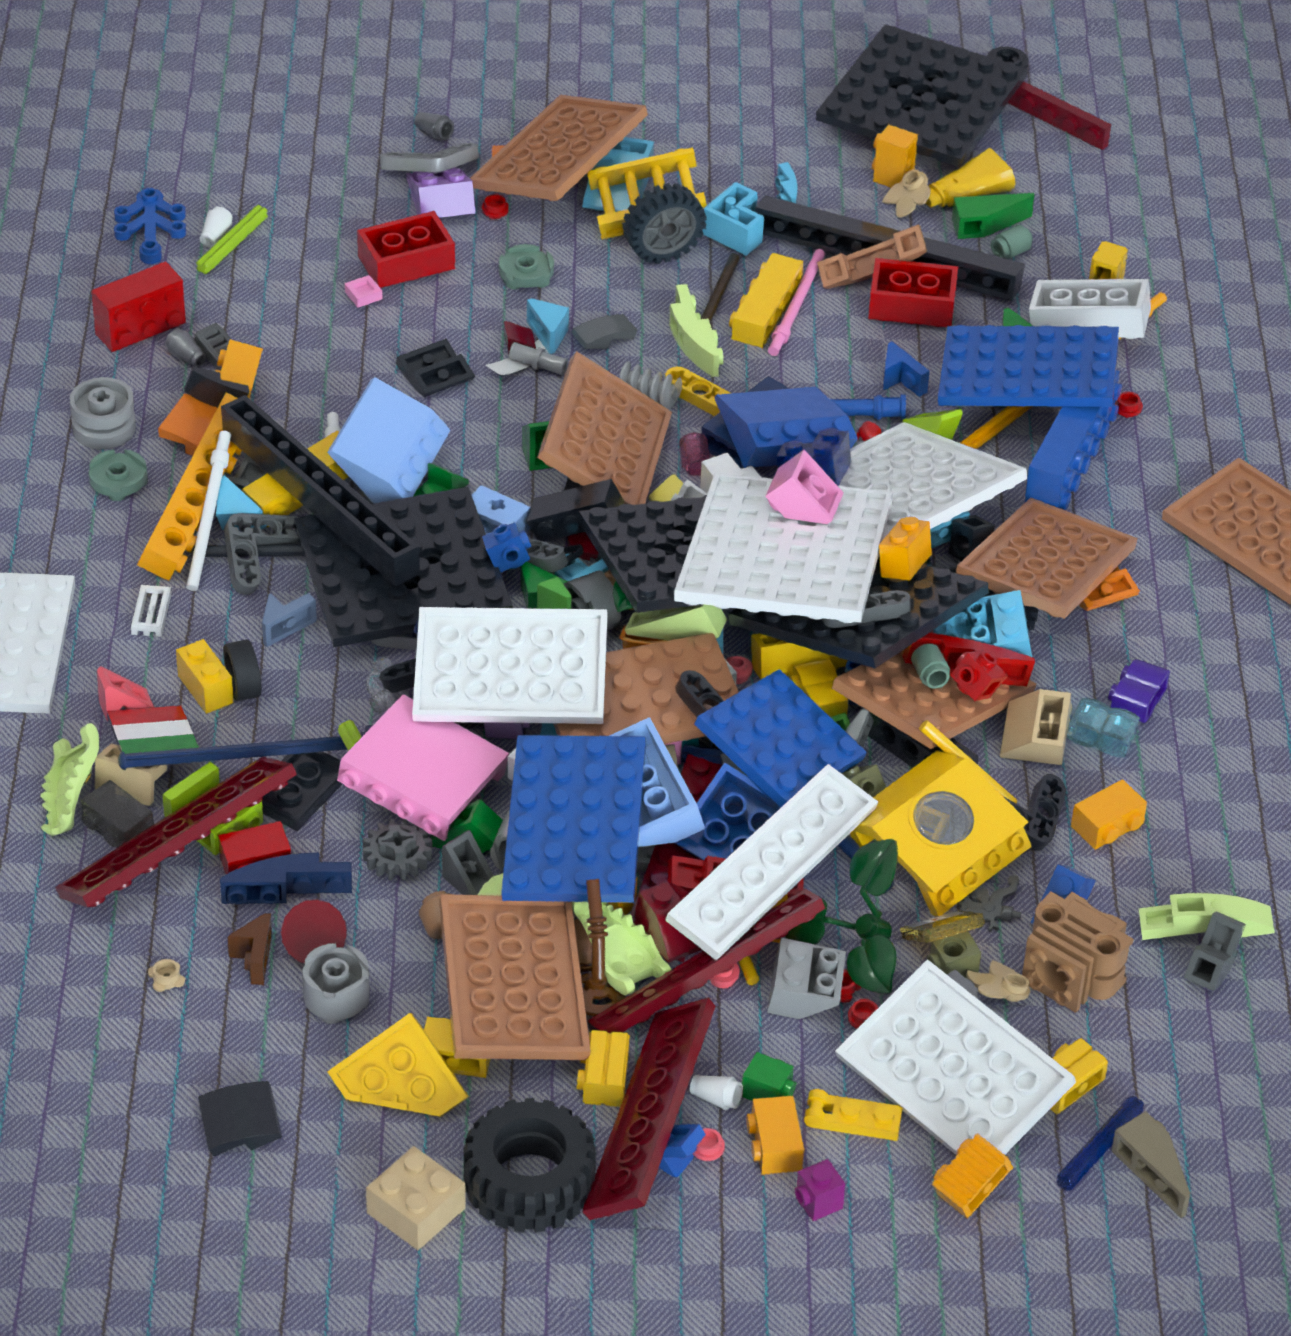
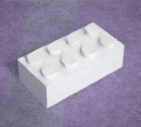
M1149 279L1037 280L1029 307L1030 324L1033 326L1077 325L1080 327H1119V338H1144L1151 310Z

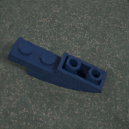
M319 852L283 855L251 863L220 877L221 903L276 904L287 903V894L352 893V862H320Z

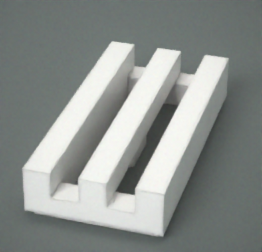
M140 586L131 624L132 635H138V631H143L144 636H150V632H155L156 636L162 637L171 599V587ZM147 593H152L146 622L143 623L141 618ZM159 594H163L157 621L153 623Z

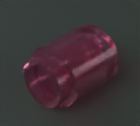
M688 433L679 441L682 467L689 475L699 476L701 475V462L710 459L708 441L706 436L701 433Z

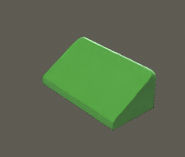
M558 577L537 585V609H571L572 596Z

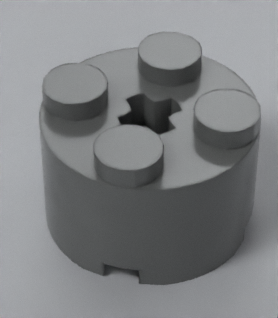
M601 570L564 583V586L572 596L571 609L607 610V632L620 627L621 612H617L612 596L613 585Z

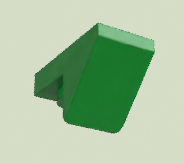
M428 463V480L414 493L413 497L464 488L469 484V479L441 466Z

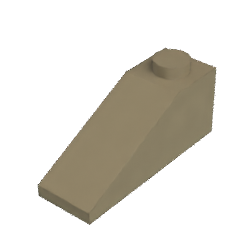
M1145 1111L1115 1130L1112 1152L1182 1218L1187 1213L1190 1198L1189 1188L1169 1132H1167L1165 1126L1160 1121L1155 1120Z

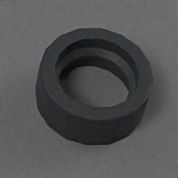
M246 639L226 643L223 647L224 664L226 670L232 676L233 698L236 701L259 697L262 690L261 677L256 654L251 642Z

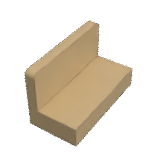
M110 744L96 757L95 789L150 806L154 802V781L167 771V765L131 767L122 770L118 764L120 754L118 745Z

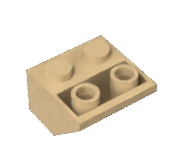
M1039 689L1009 701L1000 758L1062 765L1070 718L1071 693Z

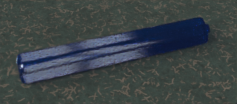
M1129 1096L1059 1172L1056 1180L1057 1185L1065 1191L1072 1190L1113 1145L1115 1130L1143 1112L1144 1102L1136 1096Z

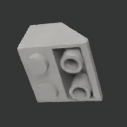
M781 938L773 965L767 1013L802 1019L839 1006L846 951Z

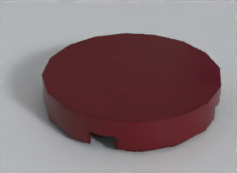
M318 899L303 901L294 906L285 916L281 928L282 943L288 954L298 962L305 963L307 955L322 945L336 944V947L344 948L347 938V924L341 912L331 903Z

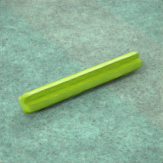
M256 205L196 261V269L199 272L208 274L267 218V209Z

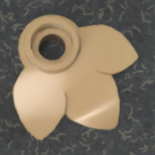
M916 169L907 172L903 176L902 182L895 184L888 191L883 199V203L896 204V215L898 218L911 214L916 205H924L930 196V188L927 186L928 177L924 172Z
M991 961L989 973L967 970V978L978 988V992L986 997L995 999L1005 998L1008 1001L1018 1002L1027 999L1029 996V980L999 962Z

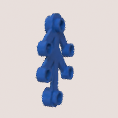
M145 188L137 194L136 202L128 207L118 206L114 209V219L119 223L114 226V236L119 241H125L133 233L145 226V241L139 247L140 260L145 264H156L162 259L161 246L156 241V226L170 233L172 238L180 239L185 237L186 224L182 222L186 218L185 206L182 204L171 205L164 201L161 191L154 188ZM142 210L145 211L144 214L127 224L133 215ZM160 210L168 214L174 222L157 214L156 211Z

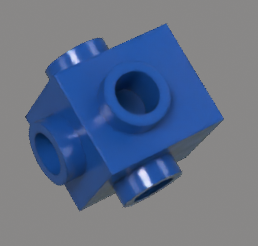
M515 522L509 525H500L492 532L482 536L494 567L499 568L500 573L508 569L519 568L526 561L531 560L527 550L532 547L525 530L519 532Z

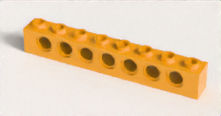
M227 392L137 563L139 567L167 581L171 579L174 571L181 572L188 558L183 555L184 551L191 553L196 543L197 536L193 534L195 531L198 532L212 470L210 464L212 451L216 450L219 433L223 431L221 406L238 399ZM231 440L228 447L230 455L228 466L224 469L223 475L225 472L229 475L231 474L238 460L233 455L235 453L240 456L242 452Z

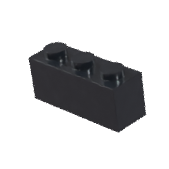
M608 479L534 498L526 522L536 539L546 542L585 532L578 522L579 511L590 510L594 507H618L624 504V499L613 480Z

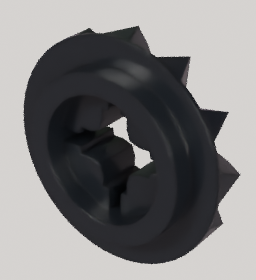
M998 47L991 50L987 55L1007 63L1012 62V64L1023 68L1028 66L1027 55L1014 47Z

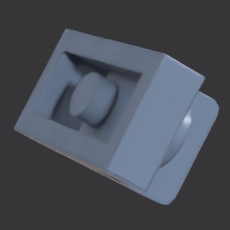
M270 593L262 620L263 644L268 647L316 622V599L307 593L286 605H282Z

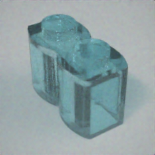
M1081 698L1069 722L1067 738L1082 746L1096 747L1111 756L1126 757L1137 734L1140 717L1125 709L1110 708L1105 703L1092 698Z

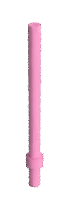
M822 249L815 250L780 325H777L772 333V342L768 348V353L772 356L779 354L782 345L787 343L791 335L790 328L818 272L817 262L822 261L825 257V252Z

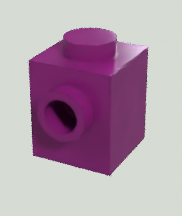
M825 1159L798 1171L797 1185L794 1193L798 1203L804 1208L812 1221H816L843 1209L845 1182L831 1162Z

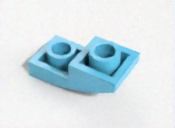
M788 162L778 164V173L775 177V185L779 191L777 198L797 203V180L794 171Z

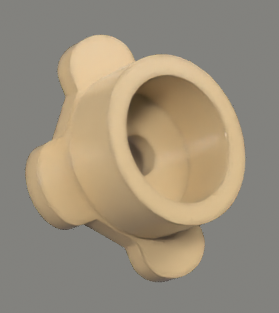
M162 959L150 967L148 976L153 978V989L157 992H163L173 987H182L185 984V977L180 975V964L171 959Z

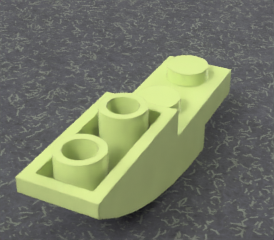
M687 284L676 285L675 303L670 304L669 326L679 347L695 365L710 376L718 377L719 365H723L722 348H717L716 329L712 330L709 319H701L700 313H695L696 299L694 295H690Z
M1211 893L1170 895V905L1139 908L1142 940L1206 932L1211 916L1215 911L1245 923L1246 926L1241 937L1274 933L1271 907L1237 896Z

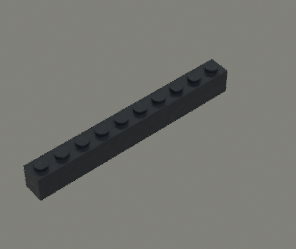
M765 196L755 207V212L764 216L763 235L814 249H822L837 255L843 253L847 256L894 238V233L900 232L899 230L770 196ZM924 237L927 252L911 261L958 266L957 287L1010 301L1013 300L1021 289L1025 264L926 237Z
M244 395L221 406L223 431L231 434L230 440L394 586L420 574L419 546L251 399Z

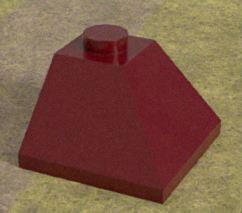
M668 881L639 891L634 918L639 924L643 925L645 933L652 936L658 951L666 962L670 963L702 949L666 921L667 914L690 893V891Z

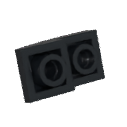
M192 366L184 392L218 408L226 392L237 398L244 395L248 397L249 386L221 380L220 372Z

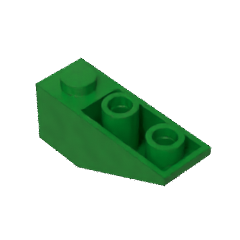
M1034 193L954 197L952 221L957 239L984 238L1032 217Z

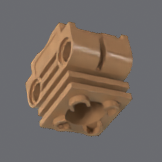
M1050 892L1035 909L1033 932L1027 938L1022 975L1029 980V987L1038 990L1055 1000L1059 1005L1065 1006L1076 1013L1080 1009V1004L1084 1005L1087 1002L1088 996L1096 1000L1109 999L1126 983L1127 977L1124 976L1126 966L1124 965L1127 962L1129 947L1133 944L1134 939L1125 934L1126 922L1114 915L1095 909L1086 899L1074 892H1071L1065 899Z

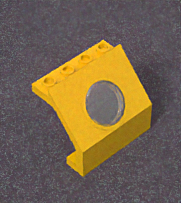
M935 751L873 798L878 801L876 809L850 833L851 837L860 847L874 839L877 841L886 839L896 840L898 847L897 861L916 880L931 915L934 916L944 914L1032 847L1023 827L1028 821L966 758L941 751Z

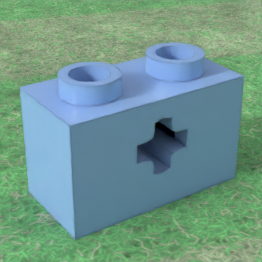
M482 485L471 495L486 534L492 532L500 525H509L513 522L516 523L519 532L525 530L527 533L530 530L526 522L530 511L529 506Z

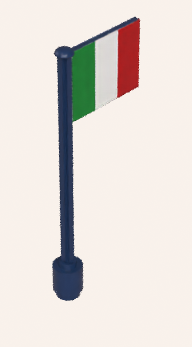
M181 705L107 711V719L120 750L118 764L122 770L131 767L348 750L340 736L199 748ZM366 725L365 732L360 733L363 737L373 725Z

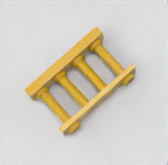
M693 147L681 148L674 152L612 166H601L587 172L590 189H599L605 213L604 215L597 216L602 240L624 235L625 213H629L628 209L615 211L610 186L626 183L630 204L636 206L637 204L634 200L638 196L640 197L636 180L652 177L654 186L659 185L663 189V184H665L663 174L679 171L682 186L692 191L703 208L707 206L704 192L695 193L689 168L697 167Z

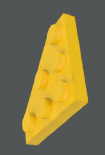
M413 1013L403 1017L327 1071L344 1098L350 1101L442 1117L469 1098V1095Z

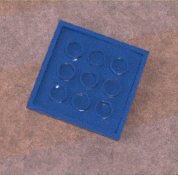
M780 669L700 714L694 723L780 808L827 764L842 774L863 761L867 754L849 734Z

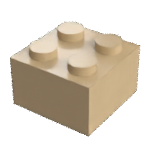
M413 1146L366 1187L367 1214L412 1247L419 1250L465 1209V1182Z

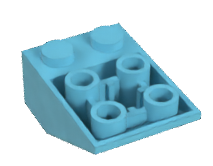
M624 137L592 170L601 166L607 167L654 156V141ZM649 177L636 180L640 198L643 196ZM588 180L582 207L604 211L599 189L591 190ZM626 183L610 186L615 211L628 209L630 200Z
M1020 590L985 596L933 630L935 634L974 640L1032 657L1026 614Z

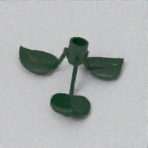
M886 839L866 844L858 849L852 857L849 867L850 878L854 884L862 886L860 894L872 914L868 913L860 916L855 924L825 917L827 903L822 898L825 909L817 913L811 921L801 923L789 930L785 936L786 939L817 945L825 933L824 923L855 930L858 936L862 938V946L850 951L847 957L848 974L862 988L882 994L892 993V979L897 956L895 946L890 940L892 927L888 921L881 918L882 912L877 910L868 893L873 896H880L892 884L898 860L897 841Z

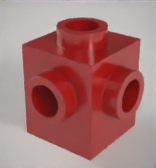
M984 650L968 651L962 654L955 663L957 667L950 674L957 682L958 689L964 694L969 695L974 701L990 698L1008 676L997 665L995 657Z

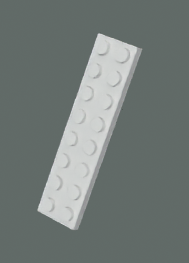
M827 764L667 914L666 921L711 957L718 960L876 809L878 801Z

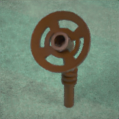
M599 879L586 880L590 915V918L587 919V923L590 926L587 928L588 931H591L588 934V938L592 939V966H580V972H591L581 975L582 983H585L583 988L585 1012L587 1015L596 1016L623 1000L626 996L616 992L607 982L605 976V937L608 936V932L604 931L607 929V925L604 922L607 921V918L603 917ZM606 997L612 1001L604 1005L592 1004L593 1000Z

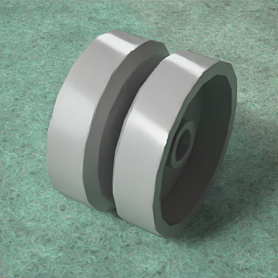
M99 377L83 381L73 389L70 394L72 430L74 437L79 443L98 450L112 449L125 444L133 437L136 431L133 392L127 384L118 379Z

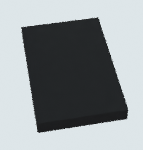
M325 752L289 754L282 760L292 763L297 775L289 779L288 784L284 788L270 791L262 796L264 815L276 821H281L283 825L295 831H298L342 785L341 782L337 781L341 760Z

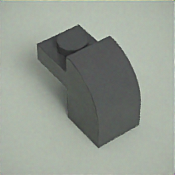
M1215 911L1211 916L1202 943L1194 948L1184 978L1212 991L1220 987L1238 954L1237 947L1246 924Z

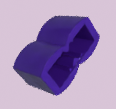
M1134 659L1130 666L1125 665L1120 676V682L1118 684L1114 683L1109 691L1110 711L1146 723L1168 687L1170 670L1139 659Z

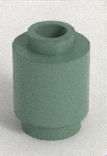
M1017 225L996 235L995 239L991 241V250L994 256L1011 259L1031 249L1032 234L1027 228Z
M925 644L918 647L912 654L911 662L924 685L933 689L943 687L949 680L950 668L939 647L934 644Z

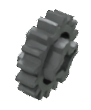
M390 819L388 826L378 823V831L368 830V838L363 839V861H367V868L369 870L376 868V876L378 877L386 873L389 880H393L395 875H399L402 880H406V874L410 873L416 877L418 876V868L426 870L427 861H432V838H428V833L425 830L419 831V827L415 824L408 826L406 819H403L400 824H396L393 819Z

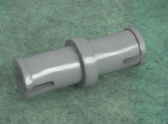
M514 342L509 352V359L511 360L514 359L532 365V368L536 370L542 368L561 376L564 375L568 366V358L547 353L545 349L540 347L534 349Z

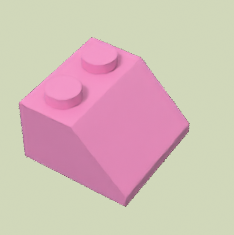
M803 450L777 469L765 497L768 499L770 506L787 519L829 524L836 513L843 496V491L813 458Z

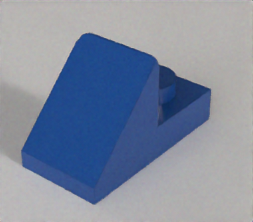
M893 341L888 343L883 390L901 382L918 397L928 392L930 371Z
M700 1124L673 1126L659 1165L661 1170L675 1178L683 1172L694 1158L693 1153L696 1151L697 1145L706 1135Z

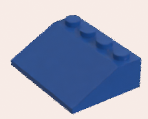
M817 387L718 394L714 398L744 468L749 466L783 465L803 450L815 462L826 461L851 449L858 439L848 415Z
M724 762L696 803L705 829L678 842H674V844L700 860H704L707 856L727 859L770 819L780 807L749 777Z

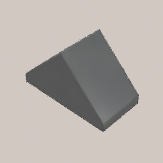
M470 830L442 846L443 878L462 895H478L483 885L494 876Z

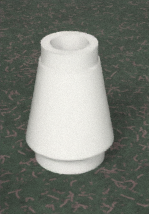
M214 207L208 211L199 238L204 246L211 248L231 228V213L223 207Z
M694 1075L692 1078L690 1094L696 1095L724 1110L737 1108L742 1098L743 1085L741 1082L736 1081L735 1077Z

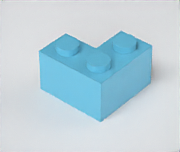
M737 182L732 184L703 208L707 218L705 220L706 229H702L703 235L747 256L763 242L764 216L755 212L758 192Z

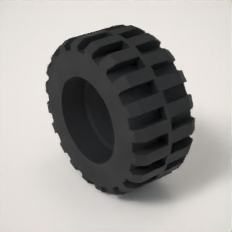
M525 1098L524 1102L517 1103L516 1100L507 1101L504 1103V1107L499 1108L497 1105L488 1110L487 1117L480 1116L465 1138L463 1155L465 1192L468 1193V1199L472 1206L476 1209L479 1208V1214L488 1221L494 1219L495 1225L504 1229L507 1226L514 1227L515 1232L525 1233V1229H534V1233L544 1232L545 1227L552 1226L555 1229L562 1226L566 1218L570 1221L580 1214V1208L583 1209L595 1179L596 1146H594V1137L591 1131L586 1128V1123L577 1115L572 1117L570 1109L563 1105L558 1108L553 1101L545 1099L543 1103L535 1102V1098ZM534 1154L546 1157L558 1166L545 1174L523 1176L508 1171L502 1164L515 1156Z

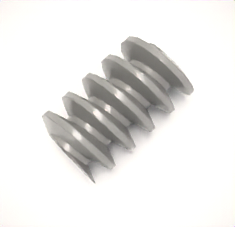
M629 361L624 363L619 376L621 380L668 410L673 408L682 389V379L680 377L675 384H672V375L670 374L662 381L661 371H657L652 378L651 368H647L641 374L640 365L637 364L633 371H630L631 363Z

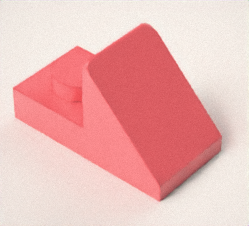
M102 666L97 669L99 703L107 721V711L120 710L122 707L127 710L154 708L146 688Z

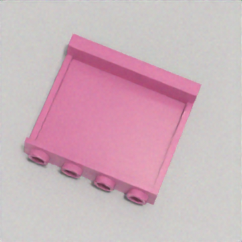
M403 694L342 757L337 781L369 798L374 803L392 811L402 819H406L422 828L427 833L445 841L449 825L491 779L499 781L505 775L509 753L454 722L413 721V699Z

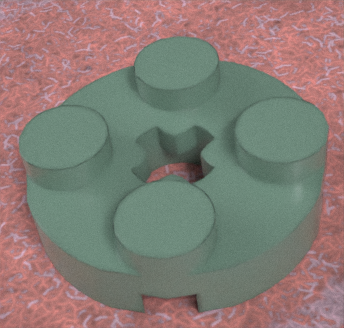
M520 244L510 247L507 254L503 256L502 253L499 257V274L506 281L508 288H543L550 284V278L554 273V259L547 250L545 254L539 251V246Z
M115 449L96 455L89 464L90 470L88 474L91 487L98 493L108 496L112 501H121L127 495L139 491L148 483L146 461L140 454L125 449V454H115Z

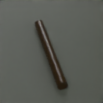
M730 254L701 319H709L711 323L740 260L738 254Z

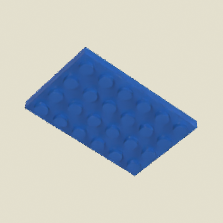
M1077 325L948 326L938 392V406L1113 407L1119 327H1080Z
M517 736L501 891L502 901L588 902L586 880L599 879L602 902L634 903L646 755L645 736Z

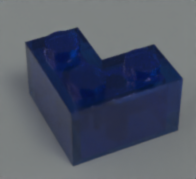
M827 428L819 431L813 443H802L801 441L793 440L782 445L776 456L778 468L805 450L837 486L841 483L852 463L848 431Z

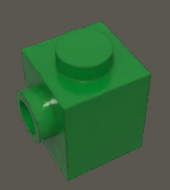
M756 1052L742 1077V1097L753 1101V1099L793 1096L796 1088V1081H793L794 1066L787 1064L783 1060L774 1059Z

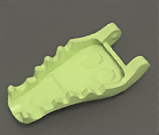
M88 723L80 729L82 743L78 746L71 748L70 742L64 738L53 744V765L44 776L46 782L42 784L46 792L40 794L45 801L42 806L48 811L46 815L48 825H42L41 829L51 836L70 831L74 826V815L81 788L90 779L92 765L99 751V734L97 728L92 723Z
M572 902L574 914L581 921L587 935L590 934L591 931H588L587 928L590 926L587 923V919L590 918L588 902ZM602 902L603 917L607 918V921L604 922L607 925V929L604 931L608 932V936L605 937V976L607 982L615 990L626 996L635 991L634 983L651 976L659 978L669 972L671 968L662 959L652 936L645 933L643 925H634L630 914L625 915L621 908L614 910L612 904Z

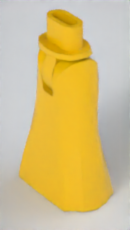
M988 148L957 170L929 184L930 196L925 204L929 208L937 205L940 207H945L946 205L952 207L954 197L984 196L1011 192L1016 184L1013 170L994 150Z

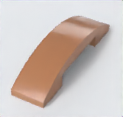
M918 224L894 233V238L847 256L841 253L817 262L823 287L825 289L873 278L875 258L911 262L927 252L920 225Z

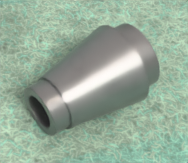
M419 112L414 120L416 127H419L437 141L449 139L454 131V123L446 115Z
M175 329L165 340V346L170 354L194 367H200L207 358V355L186 330Z

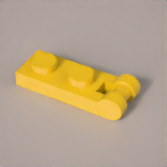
M821 1089L809 1091L807 1099L809 1108L806 1109L804 1115V1123L807 1126L898 1141L903 1109L901 1106L828 1095L827 1092Z

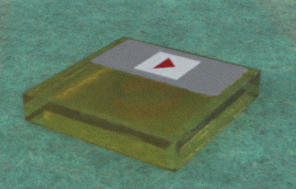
M958 910L900 927L902 939L928 943L983 927L985 921L983 913Z

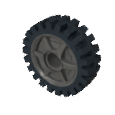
M669 183L663 184V189L659 185L654 186V192L652 193L646 190L643 192L645 197L642 199L638 196L634 200L637 205L630 204L628 207L629 213H625L623 233L633 251L646 262L651 263L653 260L655 264H661L662 258L665 263L670 262L672 256L676 260L681 258L680 253L682 251L685 254L691 251L689 246L695 247L698 244L696 238H702L704 234L702 229H706L705 220L707 218L699 200L687 187H681L675 183L673 186Z

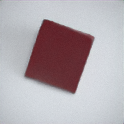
M504 321V337L508 354L514 342L536 349L532 329Z

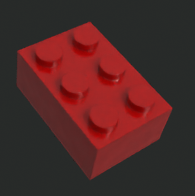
M435 211L357 230L358 257L371 278L380 288L455 269V242Z
M875 258L868 319L936 327L952 326L958 266Z
M166 261L91 290L95 334L111 352L186 323L183 279Z

